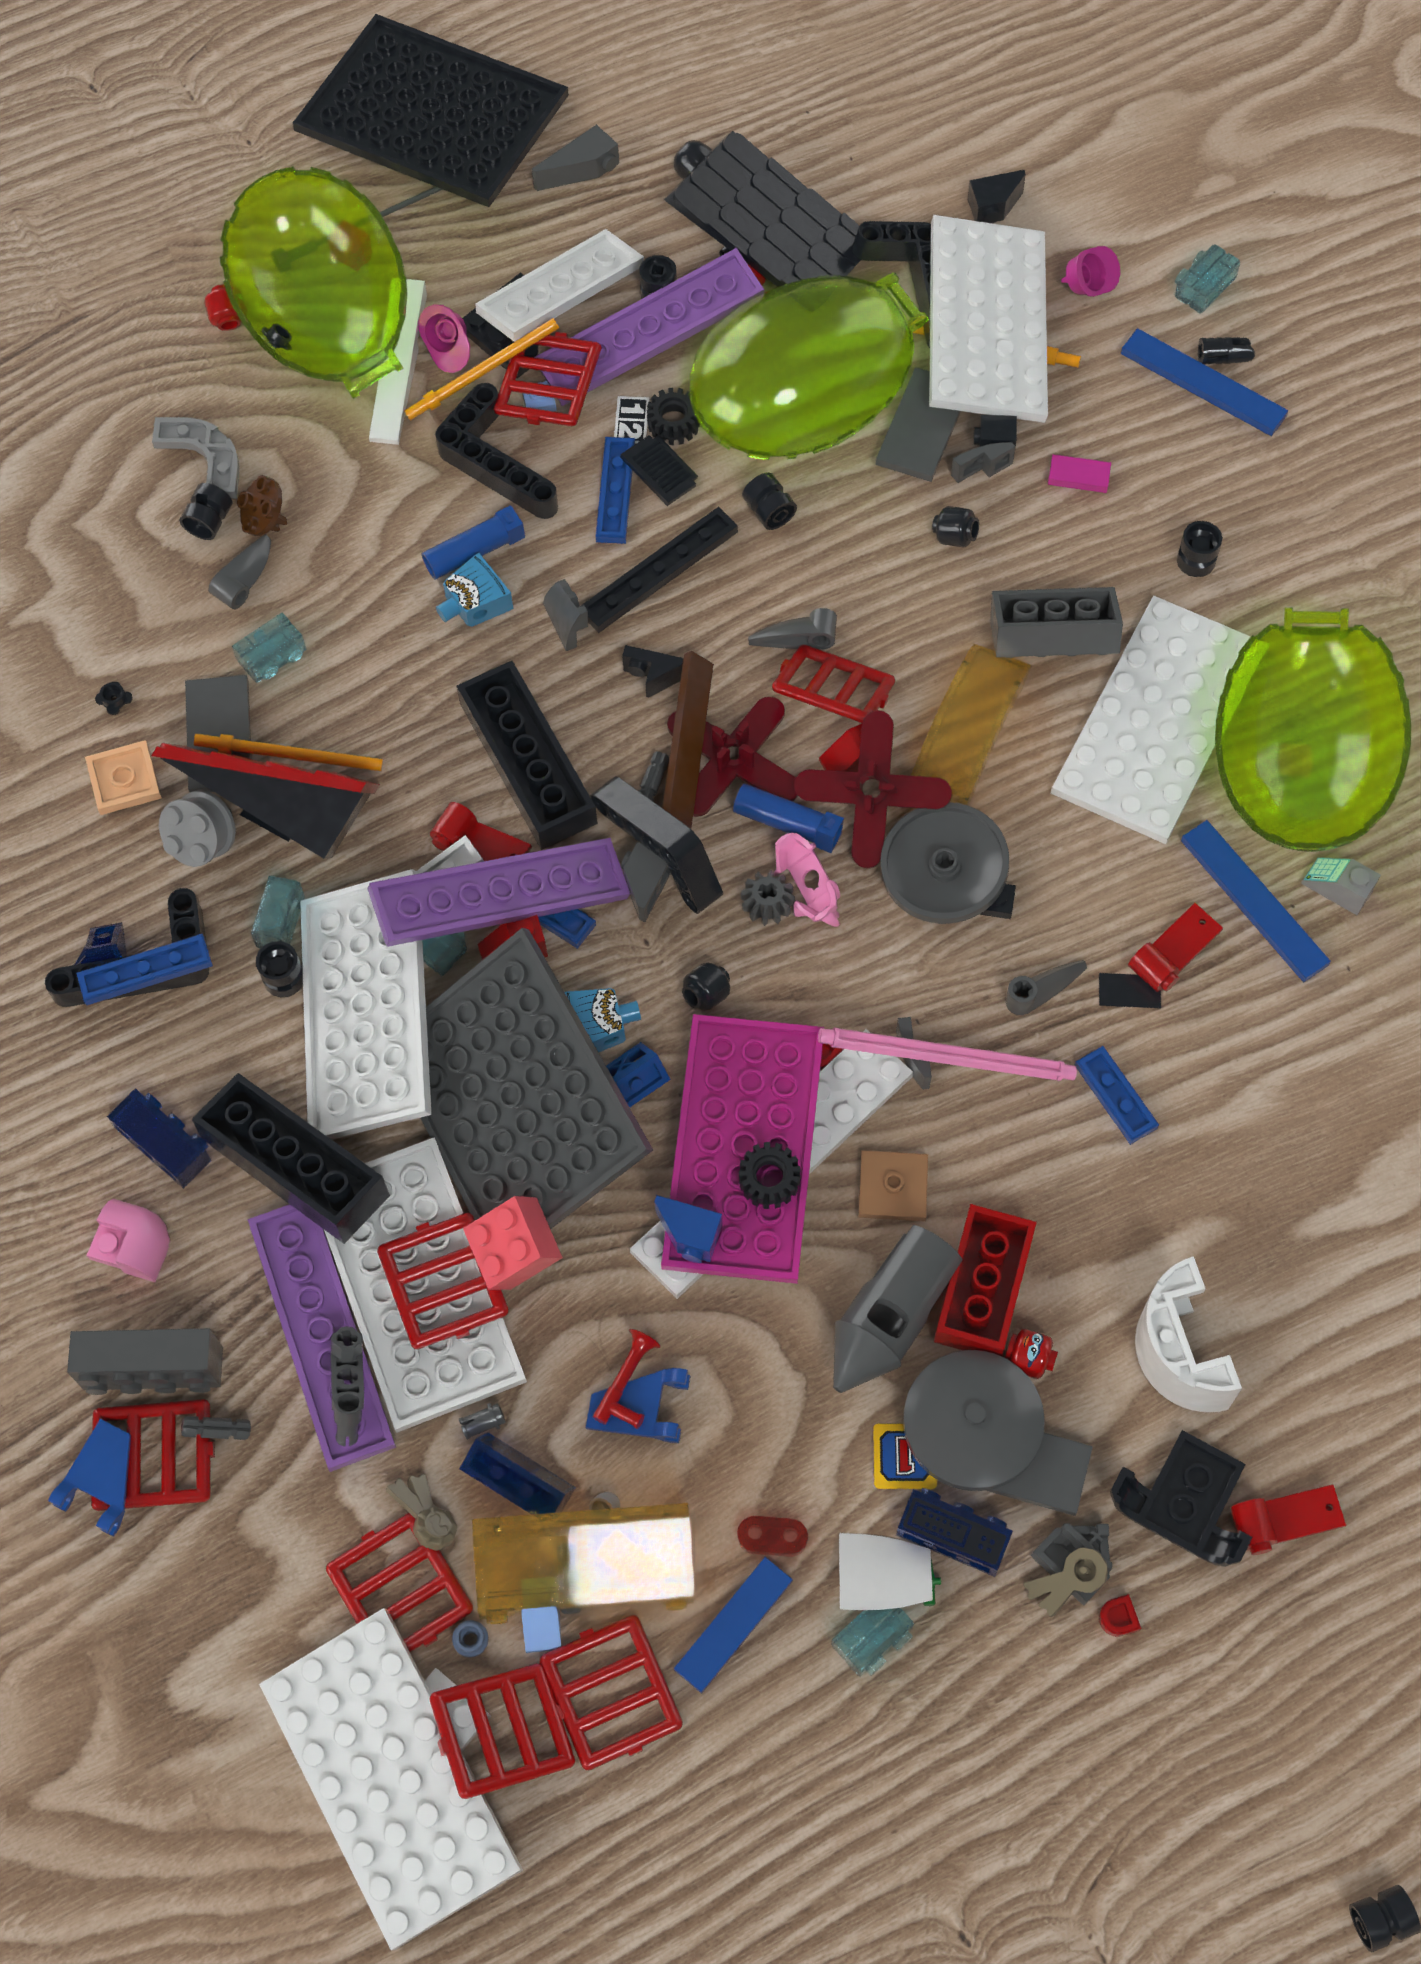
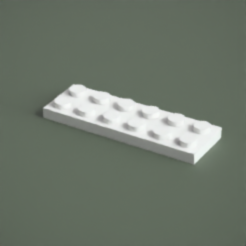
M605 229L477 302L476 313L515 342L552 318H556L638 270L644 261V256Z

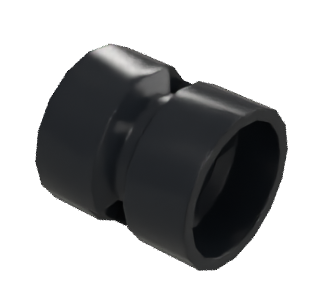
M653 255L641 263L639 267L641 299L677 280L676 265L669 257Z
M766 472L756 476L746 485L742 492L743 499L756 512V516L767 530L778 529L785 525L797 511L796 503L788 493H783V486L773 473Z
M200 483L190 499L191 503L187 504L179 521L181 526L195 537L203 540H212L221 527V520L225 519L233 501L223 489L210 483Z
M1195 521L1186 527L1177 556L1178 567L1183 573L1192 577H1204L1215 568L1223 539L1222 533L1216 525L1207 521Z
M274 941L264 945L259 950L256 956V967L266 990L273 996L280 998L296 994L303 986V968L295 949L288 943Z
M1395 1885L1378 1892L1377 1901L1372 1897H1368L1349 1904L1354 1927L1369 1952L1387 1947L1392 1941V1936L1398 1940H1403L1421 1932V1925L1415 1907L1404 1888L1400 1885Z

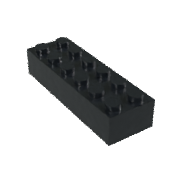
M513 660L456 686L462 709L541 850L598 824L596 806Z
M239 1073L192 1118L203 1141L343 1244L390 1197L382 1175Z

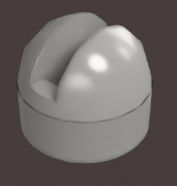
M608 1491L598 1494L589 1505L593 1518L600 1523L611 1522L620 1511L619 1498Z

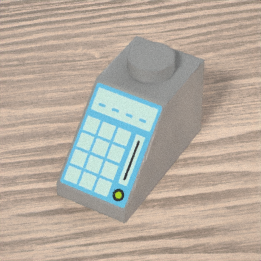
M1317 857L1301 884L1353 914L1358 915L1372 894L1381 875L1354 859Z

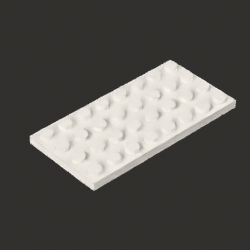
M933 215L931 221L929 407L986 415L1017 416V419L1045 423L1048 416L1045 231Z
M1153 595L1053 784L1051 794L1166 844L1265 649L1266 643Z
M413 869L300 901L307 1122L331 1140L432 1115L422 940L386 947L367 889L369 883L419 874Z
M435 1137L365 1163L383 1176L390 1197L345 1244L327 1231H325L360 1333H362L365 1347L396 1433L526 1383L524 1372L503 1318L469 1330L470 1335L457 1339L455 1335L421 1349H414L407 1336L378 1256L377 1248L383 1243L416 1232V1226L429 1222V1225L432 1226L463 1214ZM462 1228L395 1253L393 1257L399 1272L470 1246ZM474 1258L407 1283L404 1287L411 1303L481 1276V1273ZM487 1289L415 1315L421 1333L493 1307Z
M387 1609L379 1610L259 1684L391 1950L398 1949L523 1871L484 1794L469 1799H462L459 1796L447 1756H441L437 1743L441 1736L429 1701L431 1692ZM463 1756L470 1782L475 1781L476 1779Z

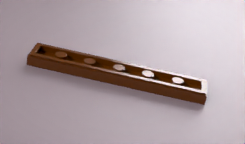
M693 651L685 653L683 659L662 808L689 828H692L714 666L712 662Z

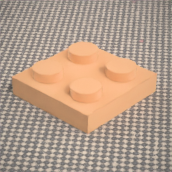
M146 740L85 757L100 815L162 799Z

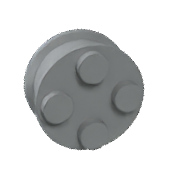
M192 791L181 799L170 802L162 810L159 819V831L164 850L187 866L198 867L207 864L213 858L228 852L235 840L236 829L231 809L219 797L208 791Z

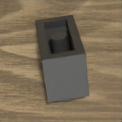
M637 842L633 851H628L625 854L621 868L624 869V877L638 918L646 922L671 872L666 861L643 844Z

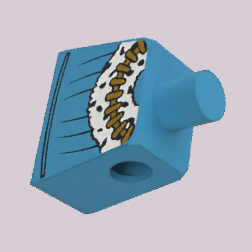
M480 553L474 555L444 581L443 587L447 600L436 606L437 613L444 622L459 614L466 625L470 627L514 609L510 590Z
M614 989L565 992L598 1053L626 1041L623 1024L641 1020L637 1001L618 1005Z

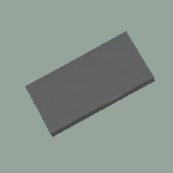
M915 367L876 457V465L932 482L961 411L929 407L930 371Z
M247 675L185 680L187 747L209 753L212 751L218 752V749L194 746L195 733L220 737V734L234 735V739L251 741L249 680ZM232 751V755L252 759L250 753ZM188 776L189 792L196 790L214 792Z
M1044 1433L1035 1458L1020 1476L1006 1485L985 1491L1076 1516L1093 1446Z

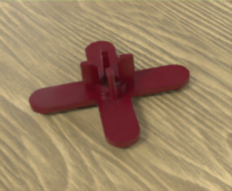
M764 697L757 701L730 735L726 734L718 726H714L706 721L701 755L708 758L709 761L698 776L694 817L707 814L736 777L753 787L790 801H794L798 797L794 789L796 777L757 753L785 716L784 705L779 699ZM676 711L669 716L667 721L668 731L672 736ZM729 747L739 748L738 759L730 760Z
M881 710L872 711L863 719L858 772L808 769L800 772L794 782L796 794L805 801L855 804L852 858L858 866L866 869L874 868L881 862L888 807L939 810L946 807L952 799L951 786L942 778L890 774L894 722L888 713ZM870 779H875L879 782V790L881 792L876 797L863 793V785Z

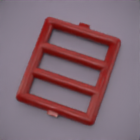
M556 332L555 336L548 335L533 345L586 352L588 354L584 365L524 356L525 350H523L509 361L498 393V399L493 408L495 414L527 419L528 424L540 425V422L573 427L578 423L602 347L598 342L568 338L567 333ZM519 368L578 376L580 379L577 388L570 389L518 381L516 377ZM511 392L572 401L568 414L507 404Z
M803 644L798 647L790 660L785 659L783 661L780 674L772 684V690L781 695L862 723L868 713L879 708L884 709L888 702V694L896 680L893 675ZM806 658L822 663L805 689L788 684ZM836 668L851 675L835 699L817 694L831 672ZM863 678L879 683L880 685L863 710L846 704Z
M464 1213L432 1226L429 1225V1222L416 1226V1232L383 1243L377 1248L378 1256L407 1336L414 1349L424 1348L455 1335L457 1339L470 1335L469 1330L503 1318L509 1312L502 1290H488L482 1273L477 1278L411 1303L404 1287L405 1284L474 1259L475 1256L471 1247L467 1246L399 1272L393 1254L466 1227L475 1221L471 1213ZM487 1289L493 1307L421 1333L415 1315Z
M198 1399L101 1407L93 1411L92 1431L100 1419L106 1422L127 1419V1433L131 1435L125 1509L200 1503L210 1499V1458H215V1443L213 1441L210 1442V1438H201L199 1434L196 1435V1489L176 1490V1415L196 1414L199 1420H202L203 1417H210V1403L208 1400ZM162 1417L161 1492L141 1493V1418ZM91 1496V1506L94 1510L104 1511L110 1507V1505Z
M408 1512L377 1533L371 1530L363 1535L361 1543L326 1565V1572L356 1624L369 1617L360 1602L362 1599L428 1558L438 1576L388 1607L387 1610L393 1621L445 1588L456 1606L404 1639L409 1652H412L423 1644L425 1647H428L436 1642L438 1634L473 1611L471 1601L441 1551L432 1550L420 1544L418 1548L352 1588L343 1570L406 1530L411 1529L414 1534L415 1518Z
M630 1615L596 1631H593L592 1628L579 1633V1639L549 1651L540 1657V1664H542L556 1703L560 1705L565 1717L563 1719L583 1769L592 1770L627 1753L630 1757L643 1751V1746L682 1728L683 1721L642 1624L636 1615ZM630 1633L637 1650L636 1653L564 1685L556 1664L623 1634ZM644 1666L651 1686L581 1718L577 1717L570 1698ZM658 1699L666 1720L592 1753L584 1732Z
M540 1663L439 1690L430 1695L429 1701L441 1739L437 1742L441 1756H447L458 1794L462 1799H469L569 1769L575 1764V1758L563 1724L565 1717L560 1705L556 1703L544 1667ZM530 1680H534L558 1756L543 1761L538 1760L514 1686ZM498 1689L501 1691L525 1765L506 1772L480 1695ZM463 1699L467 1700L490 1773L489 1777L470 1782L446 1705Z

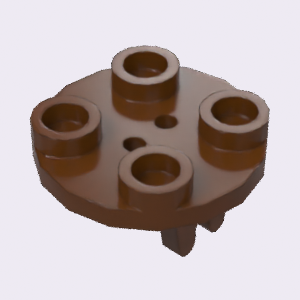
M260 475L257 480L253 481L247 491H242L239 494L237 506L240 508L243 532L253 536H262L269 531H280L279 524L287 525L286 517L280 515L282 490L279 483L273 478Z

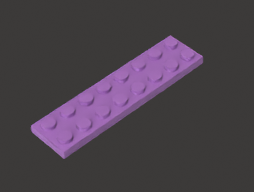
M735 248L572 336L571 338L598 342L602 347L588 392L765 297L764 288L738 249ZM552 347L534 358L584 365L588 353ZM540 371L551 386L576 389L580 379L578 376ZM558 399L561 406H564L567 403L571 402L569 400Z
M611 838L369 883L367 888L386 947L515 922L534 915L540 917L625 900L630 895Z
M290 1204L248 1219L328 1470L332 1472L396 1448L363 1348L364 1409L362 1410V1420L358 1424V1441L356 1444L349 1446V1436H347L346 1446H341L336 1442L337 1424L334 1421L331 1400L332 1334L341 1327H353L356 1331L357 1328L324 1229ZM344 1380V1384H351L350 1380Z

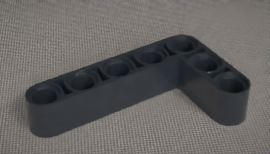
M863 222L858 228L852 245L853 254L858 259L864 261H909L920 316L924 326L925 339L930 348L931 224L927 222Z
M490 383L476 385L437 428L435 437L440 457L541 519L553 517L558 511L555 485L480 439L481 435L499 416L493 410L498 399V391Z
M617 776L591 794L590 797L594 805L602 815L666 861L684 902L694 913L699 914L723 895L722 888L704 846L693 830Z
M179 888L173 891L168 898L172 943L183 940V937L189 933H195L194 936L203 934L206 940L203 912L195 893L187 888ZM191 905L189 909L179 911L181 907ZM129 956L53 969L45 978L46 989L54 1002L59 1006L83 1005L85 1002L76 973ZM209 967L106 1000L197 985L207 979ZM69 984L65 990L57 991L61 985Z

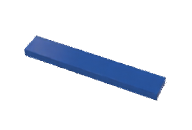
M1138 328L1122 347L1121 354L1271 437L1287 417V409Z
M1208 820L1182 836L1181 842L1303 983L1329 966L1331 962L1329 958Z

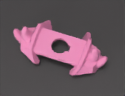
M797 833L784 834L775 843L776 870L774 871V877L788 869L802 893L807 906L796 900L793 904L795 917L808 916L814 922L823 921L831 926L838 927L840 924L838 921L837 900L840 898V891L837 883L829 879L814 851L816 844L810 843ZM812 870L817 871L819 874V887L815 890L805 885V876Z

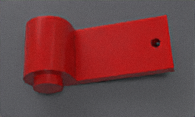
M450 802L430 832V836L433 839L432 844L441 851L446 850L466 835L484 861L526 854L532 849L531 844L478 822L472 811L457 802Z
M1194 903L1153 944L1148 942L1142 946L1131 958L1128 967L1156 992L1162 989L1167 992L1178 981L1179 977L1177 975L1223 930V927Z
M1333 1484L1267 1501L1264 1498L1252 1499L1230 1507L1237 1532L1242 1531L1253 1537L1247 1550H1250L1251 1555L1267 1553L1272 1550L1271 1545L1346 1527Z

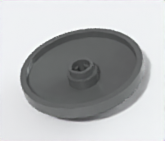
M950 802L946 807L939 810L915 809L902 817L893 826L885 839L881 852L882 878L890 897L909 915L926 922L938 924L966 921L988 909L1002 893L1009 874L1008 846L1003 833L995 822L983 812L968 805Z
M979 1350L957 1351L942 1356L929 1364L917 1376L910 1387L903 1414L906 1441L911 1453L920 1466L943 1484L967 1491L995 1489L1006 1485L1020 1476L1031 1464L1039 1450L1045 1425L1042 1401L1030 1378L1017 1365L1006 1358Z

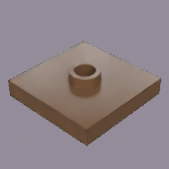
M861 1151L858 1218L926 1221L928 1154Z

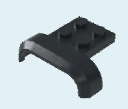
M1183 1430L1179 1434L1151 1490L1138 1482L1135 1478V1473L1125 1467H1122L1110 1490L1114 1506L1124 1516L1214 1565L1226 1567L1240 1563L1253 1538L1242 1531L1235 1533L1215 1526L1246 1464Z

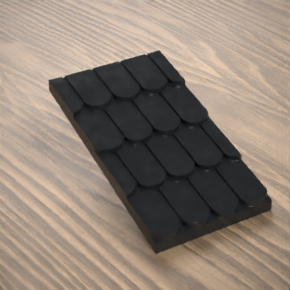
M734 131L727 134L664 199L731 251L737 248L748 265L810 312L816 310L861 261L852 252V245L859 225L846 213L841 214L815 190L808 189L772 157L768 158L743 135Z

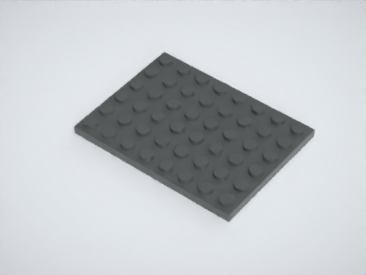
M521 928L426 1007L432 1115L421 1117V1120L430 1137H435L444 1164L475 1220L514 1196L537 1197L548 1225L552 1229L653 1151L652 1146L529 929Z

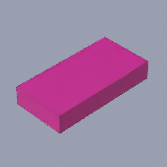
M1052 454L1048 485L1107 493L1111 462Z

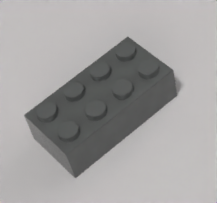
M1115 587L992 591L990 624L996 657L1015 658L1022 656L1045 657L1053 655L1076 656L1120 653L1123 621Z
M210 1328L71 1331L67 1373L83 1390H86V1393L92 1395H103L107 1393V1390L119 1389L120 1392L125 1394H139L142 1389H155L158 1393H174L176 1388H189L192 1392L205 1393L209 1392L210 1388L221 1387L223 1347Z

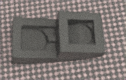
M1012 442L995 443L966 451L953 458L951 476L957 483L980 470H983L988 477H991L1013 464L1016 446Z
M911 1017L898 1018L896 1027L897 1037L914 1039ZM903 1058L906 1066L913 1071V1078L923 1090L929 1089L932 1078L930 1061Z

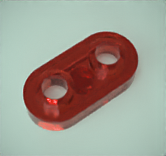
M750 1516L740 1523L737 1538L741 1548L748 1553L794 1557L805 1550L808 1542V1532L806 1527L796 1519ZM758 1528L762 1535L758 1539H752L748 1535L749 1530ZM794 1531L797 1535L796 1540L793 1542L786 1541L784 1539L785 1532Z

